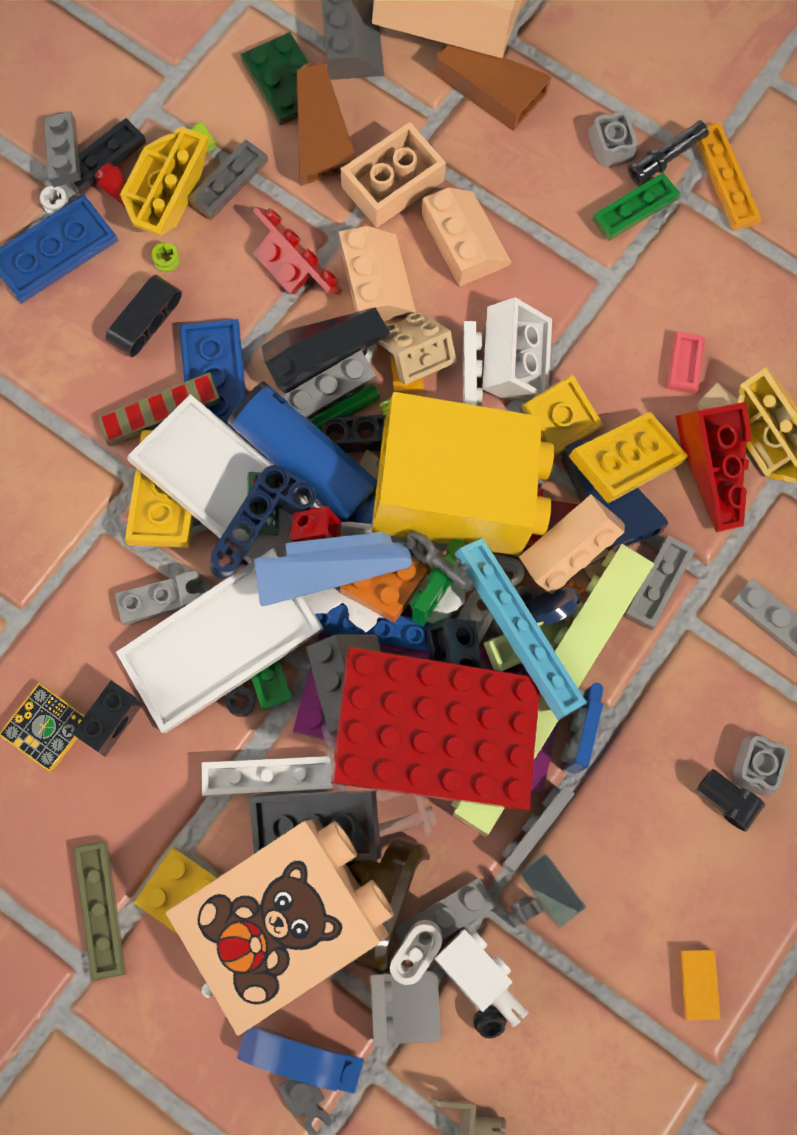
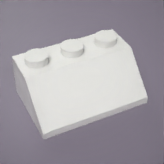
M516 297L487 307L483 390L501 399L530 401L549 389L552 319Z

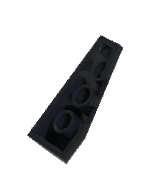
M375 307L286 330L261 347L264 362L277 387L287 394L358 351H364L391 333Z

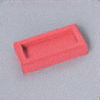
M675 332L667 389L692 394L697 393L705 336Z

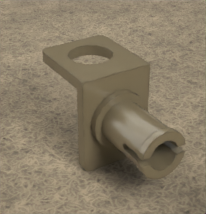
M431 1097L430 1103L437 1107L462 1109L460 1135H506V1132L492 1129H506L504 1117L476 1116V1104L468 1100Z

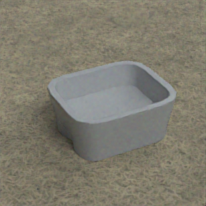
M619 111L612 115L596 117L588 130V135L599 165L611 167L634 161L637 156V139L629 115L624 111Z
M750 735L745 737L741 742L732 771V780L735 785L761 796L769 797L774 795L781 785L790 754L788 747L762 736Z

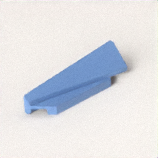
M384 532L285 543L286 557L254 558L259 603L261 606H267L410 568L412 565L410 549L406 547V541L393 543L390 535Z

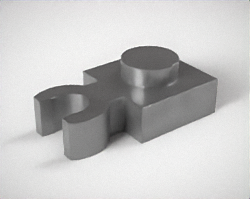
M525 896L510 906L513 912L507 918L513 928L542 913L545 908L538 898L530 901Z
M288 1079L278 1086L294 1118L302 1113L306 1116L305 1128L309 1135H316L312 1121L317 1117L322 1118L327 1127L331 1125V1117L328 1112L319 1109L317 1105L325 1100L319 1087Z

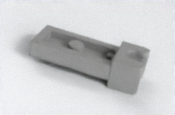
M191 571L176 575L175 578L116 593L121 624L126 626L179 611L202 595L201 593L190 594L193 586L202 583V576L197 571Z

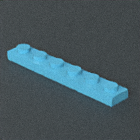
M481 538L456 551L454 555L457 559L462 560V564L468 565L465 571L467 576L473 580L472 584L557 720L586 704V700L485 540Z

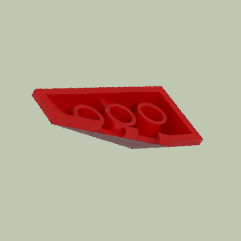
M746 402L676 415L681 447L689 456L687 462L715 531L721 532L744 526L747 490L743 486L744 471L749 468V460L745 459L747 442H751V427Z

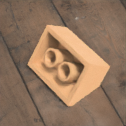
M448 187L423 198L421 216L459 287L511 265V260L473 191Z
M370 226L340 231V252L355 312L376 307L383 321L407 317L412 313H416L396 235Z
M590 495L520 555L519 558L533 580L552 594L564 586L579 570L586 567L606 547L612 545L624 533L625 524L593 495Z

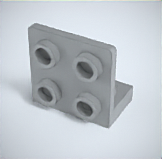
M425 971L421 979L411 985L397 982L391 973L370 975L374 1047H388V1044L435 1042L441 1040L438 977L436 971Z

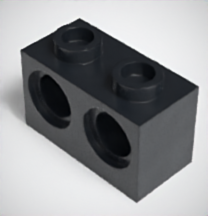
M445 618L426 626L430 660L482 669L475 620Z

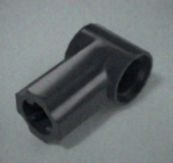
M711 769L695 790L722 811L723 817L730 824L744 832L748 831L765 807V803L757 795L747 789H740L715 769Z

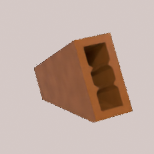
M450 44L442 46L435 56V75L512 131L521 124L548 94L551 77L548 74L504 57L499 58Z
M315 62L308 63L297 70L299 180L301 186L341 174V168L356 159L325 62L320 64Z

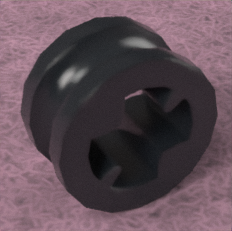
M236 687L226 696V706L231 714L236 717L248 716L255 708V698L246 687ZM241 694L243 698L249 697V702H245L247 706L245 709L241 710L239 706L232 707V702H236L234 698L236 695Z

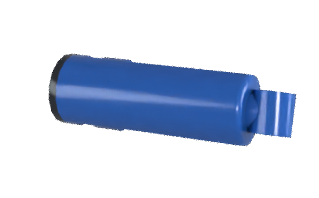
M265 381L254 387L235 408L228 419V424L275 465L283 467L311 484L316 491V501L323 507L327 506L341 522H348L353 517V521L356 523L372 524L376 495L374 492L377 480Z

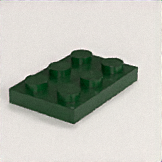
M288 32L240 54L243 65L280 126L298 118L297 70L309 63L291 32Z

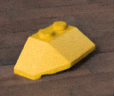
M181 126L174 130V133L163 136L144 147L120 194L133 226L158 236H162L177 227L189 203L188 197L195 191L201 179L209 142L208 136Z
M765 367L740 385L738 403L746 402L751 427V442H747L746 447L766 478L797 484V404L770 370Z

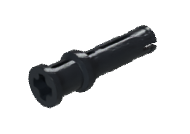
M698 120L694 125L674 137L661 148L650 149L647 151V156L637 163L632 162L627 165L629 176L633 182L641 186L654 174L664 172L670 161L709 135L706 124Z

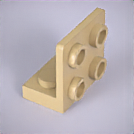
M412 313L405 320L398 323L386 324L391 334L377 342L394 354L399 380L404 385L457 362L451 330L424 313Z

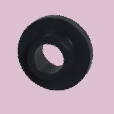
M488 1006L483 1012L480 1010L476 1012L473 1017L475 1030L484 1038H496L505 1030L507 1019L496 1007Z

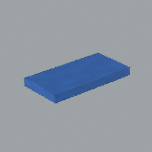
M83 194L0 247V277L22 304L116 243L118 238Z
M239 319L179 325L184 382L210 372L222 402L207 409L235 431L228 424V419L239 403L246 397Z

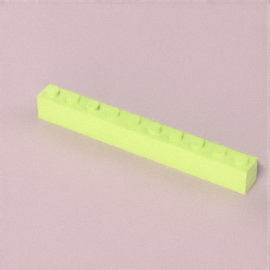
M621 544L617 552L610 550L601 566L606 568L601 578L595 575L585 590L590 596L585 604L582 602L576 604L577 608L570 614L569 617L574 620L570 628L562 627L553 641L558 646L555 653L577 688H579L654 566L653 562ZM541 692L539 695L534 759L558 722ZM453 801L451 804L457 808L452 816L485 837L490 833L504 810L501 807Z

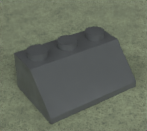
M321 0L327 68L330 80L384 76L380 30L378 25L372 24L374 0Z
M333 635L306 647L328 731L335 738L337 736L347 649L353 647L383 652L377 635Z

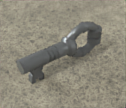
M413 530L407 533L405 545L411 550L418 561L434 565L464 590H467L472 585L473 580L465 572L467 564H462V560L458 558L454 561L453 565L441 555V551L435 548L428 536ZM418 542L424 544L428 552L426 555L419 550Z

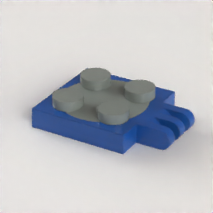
M598 682L593 683L584 691L583 697L587 703L578 708L577 713L572 712L568 730L572 731L570 742L564 744L560 761L565 762L563 767L565 772L576 774L589 767L603 708L601 699L604 688Z

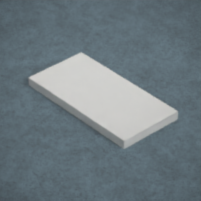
M191 394L128 455V461L219 538L222 537L247 497L248 473H262L266 467L274 465ZM303 494L293 495V500L297 504L305 505L308 503L307 497ZM316 500L313 504L315 508L323 507ZM279 508L278 536L259 535L244 559L251 563L254 561V558H259L272 548L278 552L280 557H286L285 543H292L289 530L292 526L293 515ZM237 529L233 532L234 538L238 541L249 539V534H246L247 532L243 529Z
M272 548L259 558H271L280 556L278 552ZM253 561L116 653L161 733H167L315 637L324 629L304 596L261 606L259 603L255 562Z

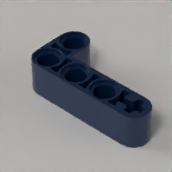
M270 465L266 467L215 546L209 562L212 574L221 579H227L235 574L276 506L291 515L294 512L312 508L316 500L314 487L281 466ZM276 478L280 481L281 487L277 489L270 488L265 480ZM303 494L307 497L308 503L305 505L297 504L293 500V495ZM253 503H259L265 508V513L261 515L253 514L249 506ZM237 529H243L249 534V539L238 541L234 538L233 532ZM230 548L233 551L230 562L222 567L219 565V561L225 558Z

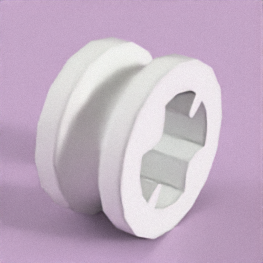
M48 186L41 192L40 201L46 213L50 215L69 204L65 191L59 186L55 188ZM53 197H58L59 199L56 200V204L52 205L50 202L53 201Z

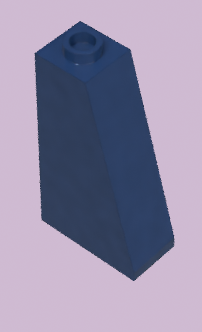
M593 439L585 442L576 440L566 446L561 462L581 502L588 496L593 495L625 524L624 533L612 545L606 547L609 552L610 550L617 552L621 544L629 547L664 531L669 524L666 517L639 488L607 503L570 459L569 455L575 448Z

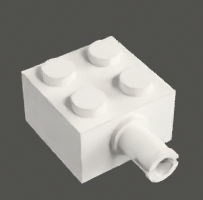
M461 930L436 954L433 960L478 1010L483 1012L489 1005L493 1004L511 1023V1026L515 1027L521 1021L511 1011L512 1008L523 1019L529 1011L508 990L509 986L513 983L508 977L511 970L498 956L490 958L484 951L488 945L474 930L469 933L466 930Z

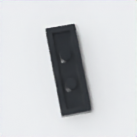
M127 118L123 119L79 153L81 180L70 184L81 194L96 182L94 177L101 167L108 163H111L114 167L146 143L145 136Z

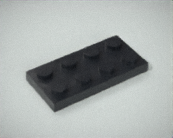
M376 790L263 794L249 797L254 854L302 822L318 819L323 828L334 821L342 827L357 853V856L350 861L378 860L382 858Z

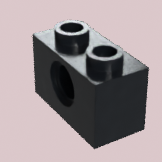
M110 681L72 735L106 757L143 704L137 697L113 681Z

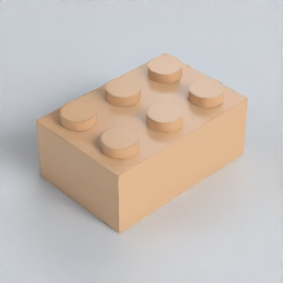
M409 122L341 168V187L377 228L444 182L446 162Z

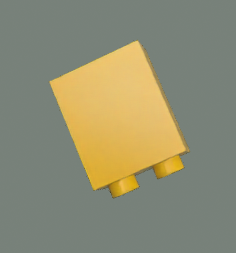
M393 392L383 427L371 533L384 532L390 536L406 538L407 533L413 530L428 536L431 542L447 545L454 539L462 540L465 545H468L483 538L492 552L520 556L532 534L545 535L551 514V499L537 496L538 479L548 480L554 459V444L541 442L542 417Z

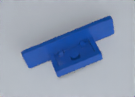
M344 603L332 608L327 614H315L324 629L323 633L334 635H377L382 644L425 652L429 650L426 626L431 623L426 622L424 627L414 623L412 616L404 615L405 609L395 623L386 618L379 617L377 623L367 632L349 620L348 607Z

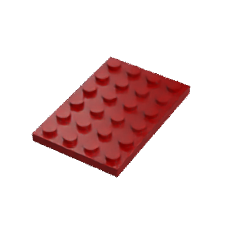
M350 647L347 649L331 783L522 811L530 810L540 691L530 676Z

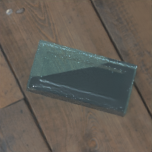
M547 854L541 856L519 873L559 928L586 908L585 904Z

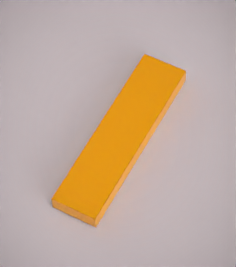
M721 122L708 125L709 135L696 143L732 230L736 231L760 224L762 217Z

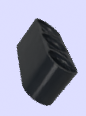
M153 275L109 327L105 337L106 341L129 357L136 356L176 308L181 299L182 291L160 276Z
M387 414L332 418L323 424L322 432L327 437L332 432L342 433L343 437L341 439L332 441L346 453L365 452L366 449L369 451H381L383 427ZM362 430H370L373 436L362 438L358 433Z

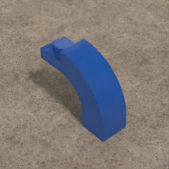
M253 1026L245 1031L237 1059L292 1080L332 1091L340 1090L354 1094L364 1059L358 1056L312 1045L274 1030Z

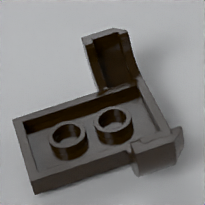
M398 837L389 844L380 863L373 860H357L346 863L360 887L371 880L377 884L394 913L392 918L383 923L389 936L353 960L355 964L380 974L390 970L391 963L388 959L389 946L418 865L423 860H429L430 858L425 845Z

